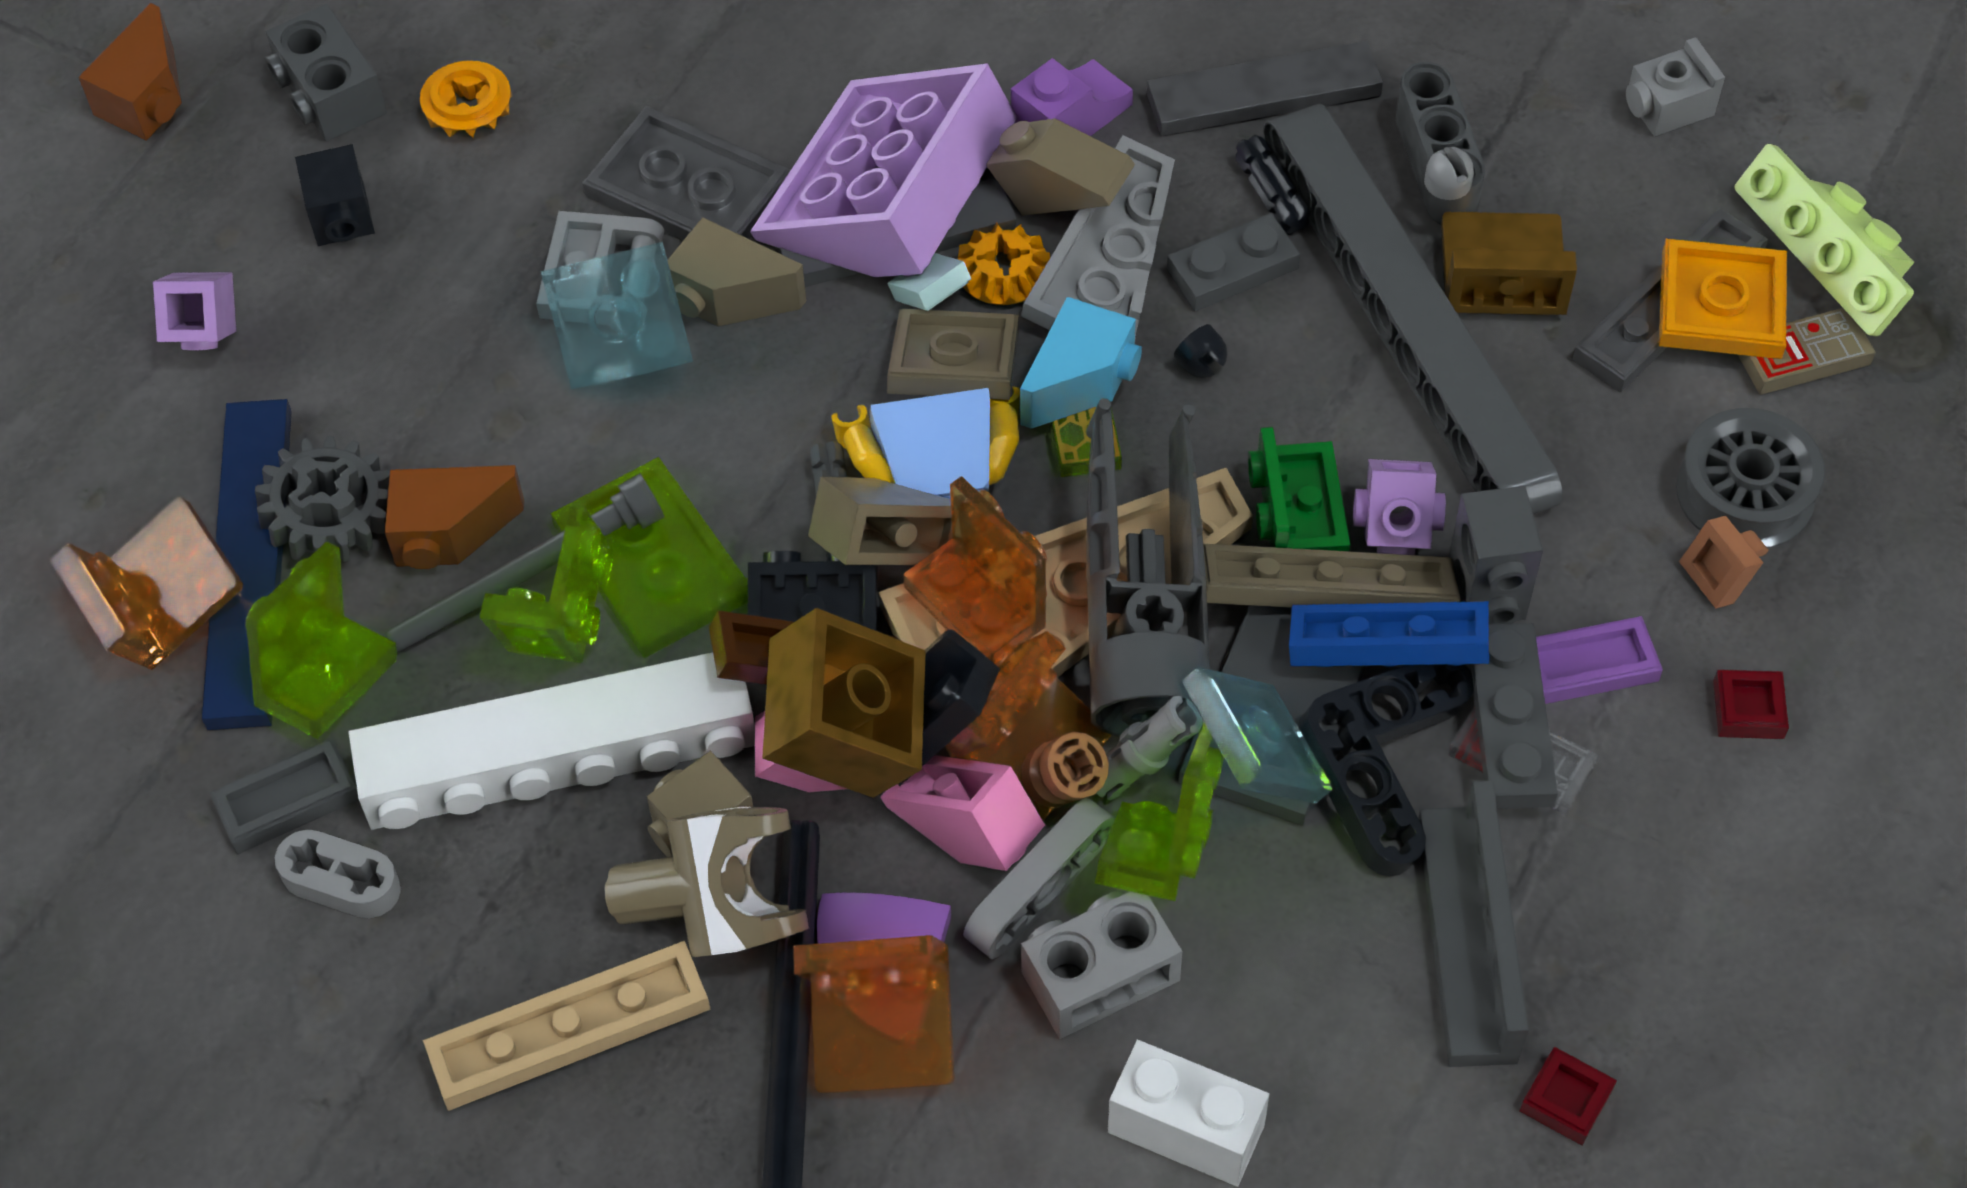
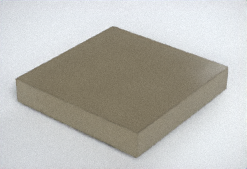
M899 309L887 374V394L935 396L989 388L990 399L1010 400L1018 340L1019 315Z

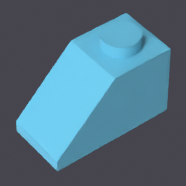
M1067 297L1020 388L1021 425L1035 428L1096 407L1101 399L1105 398L1111 402L1122 380L1131 381L1141 359L1142 347L1135 344L1136 319Z

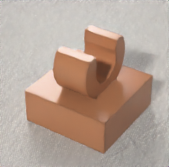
M1727 516L1707 520L1679 563L1716 609L1734 604L1763 564L1759 557L1766 555L1769 549L1754 531L1749 530L1739 533Z

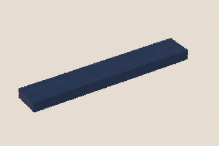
M287 399L226 403L202 721L207 730L272 726L283 545L275 548L271 544L269 529H261L255 486L264 484L262 475L264 465L280 468L278 451L282 448L289 451L292 410ZM286 498L284 500V508L286 507Z

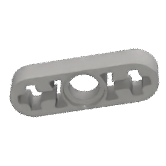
M1084 798L1077 802L978 905L965 926L964 938L991 959L1002 955L1101 851L1115 828L1116 818L1090 798Z

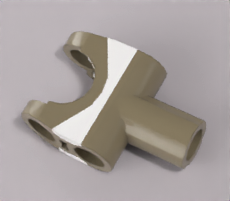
M735 807L667 820L666 824L672 857L615 865L609 870L608 879L605 883V900L609 913L615 917L619 924L627 925L683 917L691 957L738 952L809 929L805 909L789 910V905H778L765 899L756 889L750 874V860L755 847L764 838L791 829L788 810L785 808Z

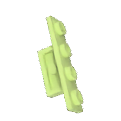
M1772 144L1765 145L1735 184L1736 192L1866 334L1880 336L1914 294L1913 289L1902 278L1914 264V261L1898 246L1902 241L1900 235L1888 224L1872 218L1863 209L1866 200L1854 188L1843 182H1837L1835 186L1810 180L1778 146Z

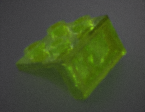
M573 504L570 506L549 602H546L544 595L522 588H509L506 596L485 593L480 619L508 652L582 663L586 645L595 644L600 627V609L595 607L599 584L606 585L610 579L614 554L613 548L608 546V542L601 529L597 526L585 506Z
M325 542L309 558L300 560L287 579L268 596L261 597L253 604L246 617L254 706L316 739L397 661L395 642L344 616L340 548L330 542Z
M1203 722L1184 773L1177 813L1171 812L1166 806L1156 802L1141 801L1132 804L1122 801L1098 860L1095 884L1176 901L1183 878L1196 879L1202 850L1206 849L1210 835L1214 810L1209 808L1213 789H1217L1225 753V750L1213 747L1217 725Z

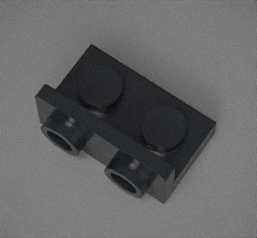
M798 551L763 552V562H748V615L795 622L815 608L877 631L878 565H845L828 551L826 552V561L801 562V552Z
M952 629L946 630L925 649L922 766L981 715L1000 671L996 664ZM907 778V779H905L904 781L898 783V785L901 786V785H902L905 781H907L909 778Z

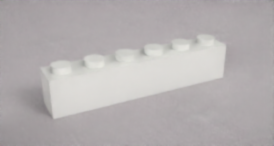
M713 652L348 731L358 799L371 830L383 827L388 829L406 828L415 824L420 819L447 813L457 815L470 814L480 810L484 805L515 798L519 800H534L552 790L579 784L597 786L609 782L615 776L638 771H665L675 767L679 762L701 758L710 750L717 758H724L739 753L743 748L755 746V723L746 682L717 678Z

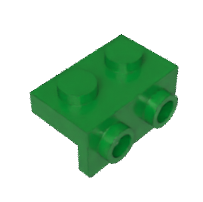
M1260 428L1258 450L1248 451L1250 487L1261 488L1263 497L1262 503H1256V528L1259 541L1269 540L1270 547L1349 552L1350 540L1333 442L1276 445L1274 428Z

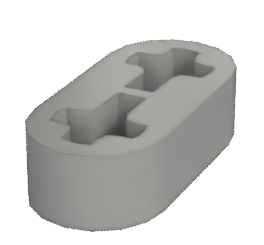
M314 830L294 832L286 837L277 848L274 857L277 872L287 890L297 897L356 917L368 919L382 916L390 911L399 899L401 887L394 865L386 855L379 851ZM313 854H317L322 867L326 869L307 866L303 873L299 874L295 863L298 860L308 862ZM373 874H377L381 883L380 887L368 886L363 894L358 893L354 881L350 879L368 882Z

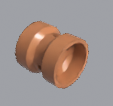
M1071 732L1035 746L1026 755L1022 764V781L1025 790L1034 801L1045 807L1057 808L1095 795L1104 786L1108 777L1109 762L1104 748L1096 739L1086 733ZM1070 759L1074 762L1076 770H1074L1073 765L1069 761Z

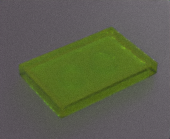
M659 457L550 513L553 526L560 533L612 504L610 497L620 492L618 485L639 473L646 481L665 517L645 529L637 525L628 530L624 525L573 554L644 658L711 623L718 610L731 612L748 603V580Z

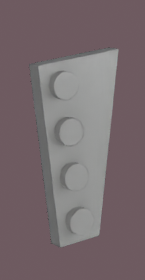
M1122 135L1115 149L1129 155L1135 166L1110 206L1078 210L1026 298L1021 317L1050 330L1066 298L1070 297L1135 318L1136 336L1175 159Z

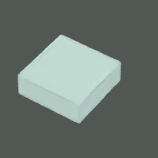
M934 253L930 264L924 269L922 274L913 276L899 275L887 284L895 301L929 311L968 284L972 278L964 261Z

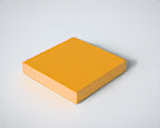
M1666 238L1662 250L1659 346L1782 359L1786 348L1787 251Z

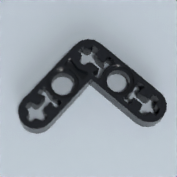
M1448 664L1404 665L1321 695L1313 701L1299 721L1298 733L1308 757L1361 859L1368 868L1378 874L1389 877L1401 875L1417 861L1424 851L1426 844L1423 826L1379 744L1448 720L1458 714L1474 692L1472 673L1465 664L1459 666ZM1433 679L1438 685L1448 683L1452 688L1449 696L1444 690H1437L1426 694L1421 702L1419 700L1418 693L1423 692ZM1383 693L1396 699L1402 710V718L1391 721L1379 716L1373 709L1371 703L1372 695ZM1324 717L1329 724L1338 722L1341 724L1344 730L1339 736L1334 730H1322L1319 724ZM1353 749L1356 750V751L1350 753L1349 755H1347L1351 750H1353ZM1342 750L1345 757L1339 762L1335 757ZM1360 770L1370 775L1375 781L1377 795L1374 798L1366 799L1352 793L1347 786L1346 772ZM1383 806L1388 810L1382 818L1379 813L1370 820L1366 818L1379 811ZM1384 834L1389 839L1400 837L1404 846L1400 851L1395 846L1384 848L1380 838Z

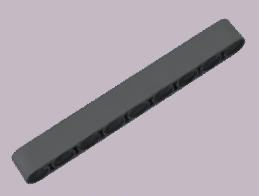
M1319 103L1265 122L1263 137L1272 150L1269 156L1277 158L1297 190L1294 195L1302 197L1309 208L1310 216L1308 220L1474 491L1526 486L1533 514L1560 505L1563 492L1553 463L1326 107Z

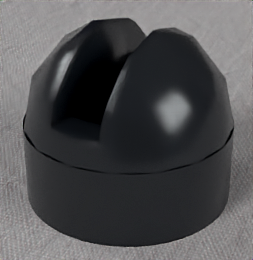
M1206 324L1193 331L1179 344L1174 352V357L1191 375L1206 378L1215 375L1208 366L1216 360L1220 365H1225L1227 361V347L1216 330L1210 324Z

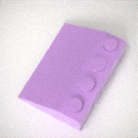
M979 64L851 80L751 229L750 233L754 239L872 277L922 274L924 269L930 264L932 256L946 233L954 225L956 217L970 194L979 184L980 178L987 168V162L1000 144V136L1017 119L989 65Z

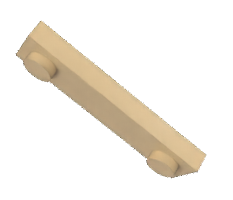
M685 941L427 1038L423 1042L448 1111L711 1009Z

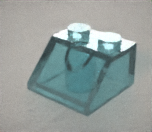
M663 242L540 271L571 389L634 377L693 362Z

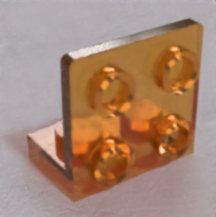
M960 476L950 483L952 539L903 574L904 588L946 630L952 629L996 664L1046 627L1047 556L1040 542L1030 532L1022 531L1020 533L1004 517L1000 505L989 492L984 489L977 491L965 478Z
M177 497L111 558L99 551L93 555L67 543L50 559L105 650L150 670L156 668L243 588V582L191 503L181 497Z
M1045 631L1015 646L999 666L1000 671L981 715L966 726L945 747L959 759L1011 766L1025 790L1022 781V764L1026 755L1035 746L1071 732L1086 733L1093 737L1103 747L1112 734L1102 732L1091 724V710L1056 677L1057 673L1051 667L1066 648L1048 631ZM1070 759L1069 761L1073 765L1074 770H1076L1074 762ZM1027 793L1044 822L1055 807H1045L1034 801Z
M933 935L793 946L794 974L811 981L815 1088L818 1092L829 1094L951 1085L954 1082L947 944Z

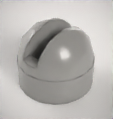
M1445 147L1444 150L1432 154L1426 165L1424 178L1427 190L1435 197L1444 200H1455L1465 196L1471 189L1474 175L1473 162L1470 156L1457 147ZM1455 169L1461 174V176L1457 177Z

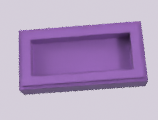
M1642 616L1536 637L1545 704L1658 682L1663 671Z

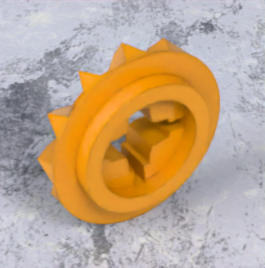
M459 61L448 64L429 76L420 92V105L431 128L442 127L449 137L458 131L465 130L473 138L477 128L485 126L495 130L497 118L509 115V101L512 97V92L507 77L495 66L481 61ZM455 92L460 97L464 96L468 100L476 98L477 105L469 106L464 102L457 104Z
M996 222L991 232L988 233L974 229L970 241L967 244L959 245L957 259L964 261L972 278L963 288L974 298L989 304L1011 305L1023 302L1028 297L1048 263L1050 253L1046 252L1041 236L1027 235L1021 224L1014 230H1003ZM999 252L1007 254V258L1011 261V267L1008 268L1007 276H1004L1003 269L999 268V264L995 261L996 255Z

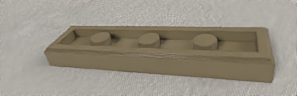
M1203 544L1205 576L1207 578V603L1292 607V605L1461 601L1452 560L1449 557Z

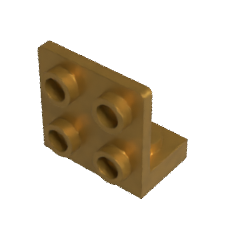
M1445 212L1443 214L1441 224L1445 295L1457 313L1567 315L1577 273L1576 251H1564L1560 215L1495 212Z

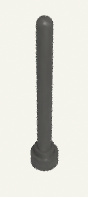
M639 473L618 485L620 492L610 497L612 504L388 629L384 635L385 646L394 652L403 651L624 525L628 530L637 525L645 529L664 518L663 511L646 481Z

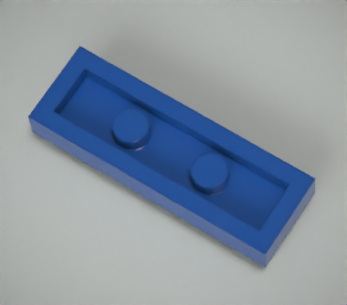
M1489 602L1292 605L1289 638L1290 666L1382 665L1391 667L1398 665L1448 664L1459 666L1464 664H1489Z

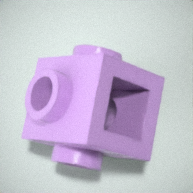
M1368 459L1366 489H1355L1353 526L1364 527L1363 533L1367 546H1377V553L1415 555V548L1431 549L1432 531H1443L1446 499L1445 493H1435L1436 472L1432 462ZM1396 507H1407L1401 513H1391Z

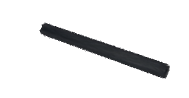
M791 820V829L783 831L779 905H789V910L805 909L809 929L777 940L762 1188H802L820 851L819 826L811 820Z

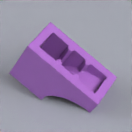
M1051 58L1011 88V107L1017 116L1015 123L1019 121L1033 122L1056 118L1089 136H1092L1133 105V89L1094 59L1076 69L1068 70Z

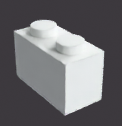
M1137 1039L1109 1100L1108 1133L1238 1187L1263 1131L1270 1093Z

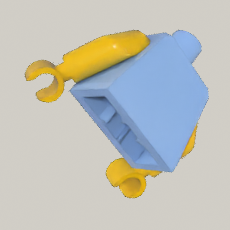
M1012 386L1010 400L990 399L989 388L874 404L870 407V420L865 405L857 406L859 418L853 422H842L839 420L837 412L833 413L831 418L837 442L847 449L854 467L864 478L880 479L959 501L962 504L978 502L987 499L989 485L995 484L1004 478L1019 444L1018 415L1020 389L1019 387ZM966 512L959 538L969 534Z

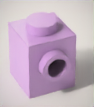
M232 272L171 273L153 281L157 342H181V349L209 350L218 348V341L236 332Z

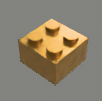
M818 608L801 617L770 638L762 759L872 798L922 770L926 650Z

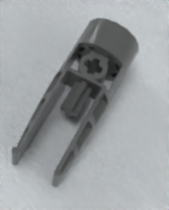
M1104 398L1099 401L1086 429V435L1091 438L1086 537L1091 724L1102 732L1118 737L1131 724L1143 723L1145 720H1148L1174 696H1182V703L1185 699H1189L1198 708L1203 719V727L1211 721L1212 703L1206 593L1207 578L1205 576L1202 536L1203 524L1200 515L1196 479L1197 469L1188 426L1196 411L1195 407L1191 404L1183 407L1169 435L1171 584H1166L1164 535H1155V530L1142 529L1140 534L1128 533L1126 535L1127 582L1117 581L1120 573L1113 423L1111 402L1108 399ZM1184 611H1187L1188 636L1177 634L1183 624ZM1107 613H1119L1121 615L1114 626L1113 636L1107 640Z

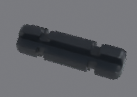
M1254 135L1248 140L1242 139L1236 146L1238 152L1235 159L1246 174H1251L1248 179L1268 211L1276 213L1274 217L1286 234L1290 235L1297 230L1305 229L1309 224L1310 210L1302 197L1294 195L1297 190L1277 158L1269 156L1272 150L1265 139L1258 135Z

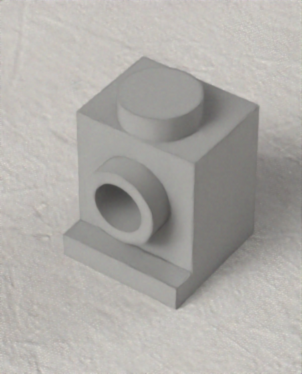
M1695 37L1686 40L1684 49L1634 65L1629 85L1626 88L1627 104L1633 115L1638 118L1641 117L1655 137L1714 116L1725 76Z

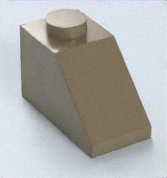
M1056 118L1033 122L1019 121L1012 124L1000 136V144L986 164L1022 216L1110 206L1135 166L1129 155Z
M703 217L663 265L669 303L688 317H699L716 326L800 310L807 301L803 264Z
M820 477L808 537L845 565H953L966 506L959 501L876 478Z

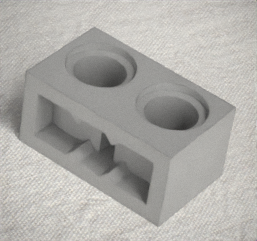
M1140 886L1125 894L1118 891L1106 894L1096 900L1087 912L1063 923L1060 920H1054L1038 927L1029 935L1027 941L1021 943V973L1059 1039H1062L1179 982L1183 951L1144 887ZM1128 935L1140 939L1143 944L1134 949H1124L1115 945L1112 941L1120 936ZM1071 964L1083 970V973L1074 978H1061L1055 975L1052 970L1060 965Z

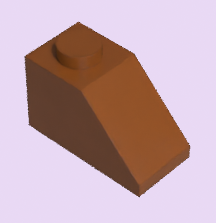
M152 3L78 77L94 116L146 141L163 123L172 118L176 109L182 104L173 44L160 7Z
M516 465L390 470L385 535L396 567L409 566L415 569H431L437 565H458L524 511V496Z

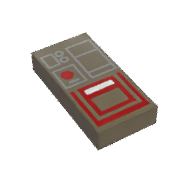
M1844 308L1786 323V348L1782 359L1747 355L1738 356L1759 395L1869 366L1872 364L1876 352L1863 329Z

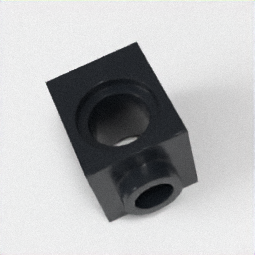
M353 144L295 157L305 208L318 246L346 242L354 238L375 234L365 185Z

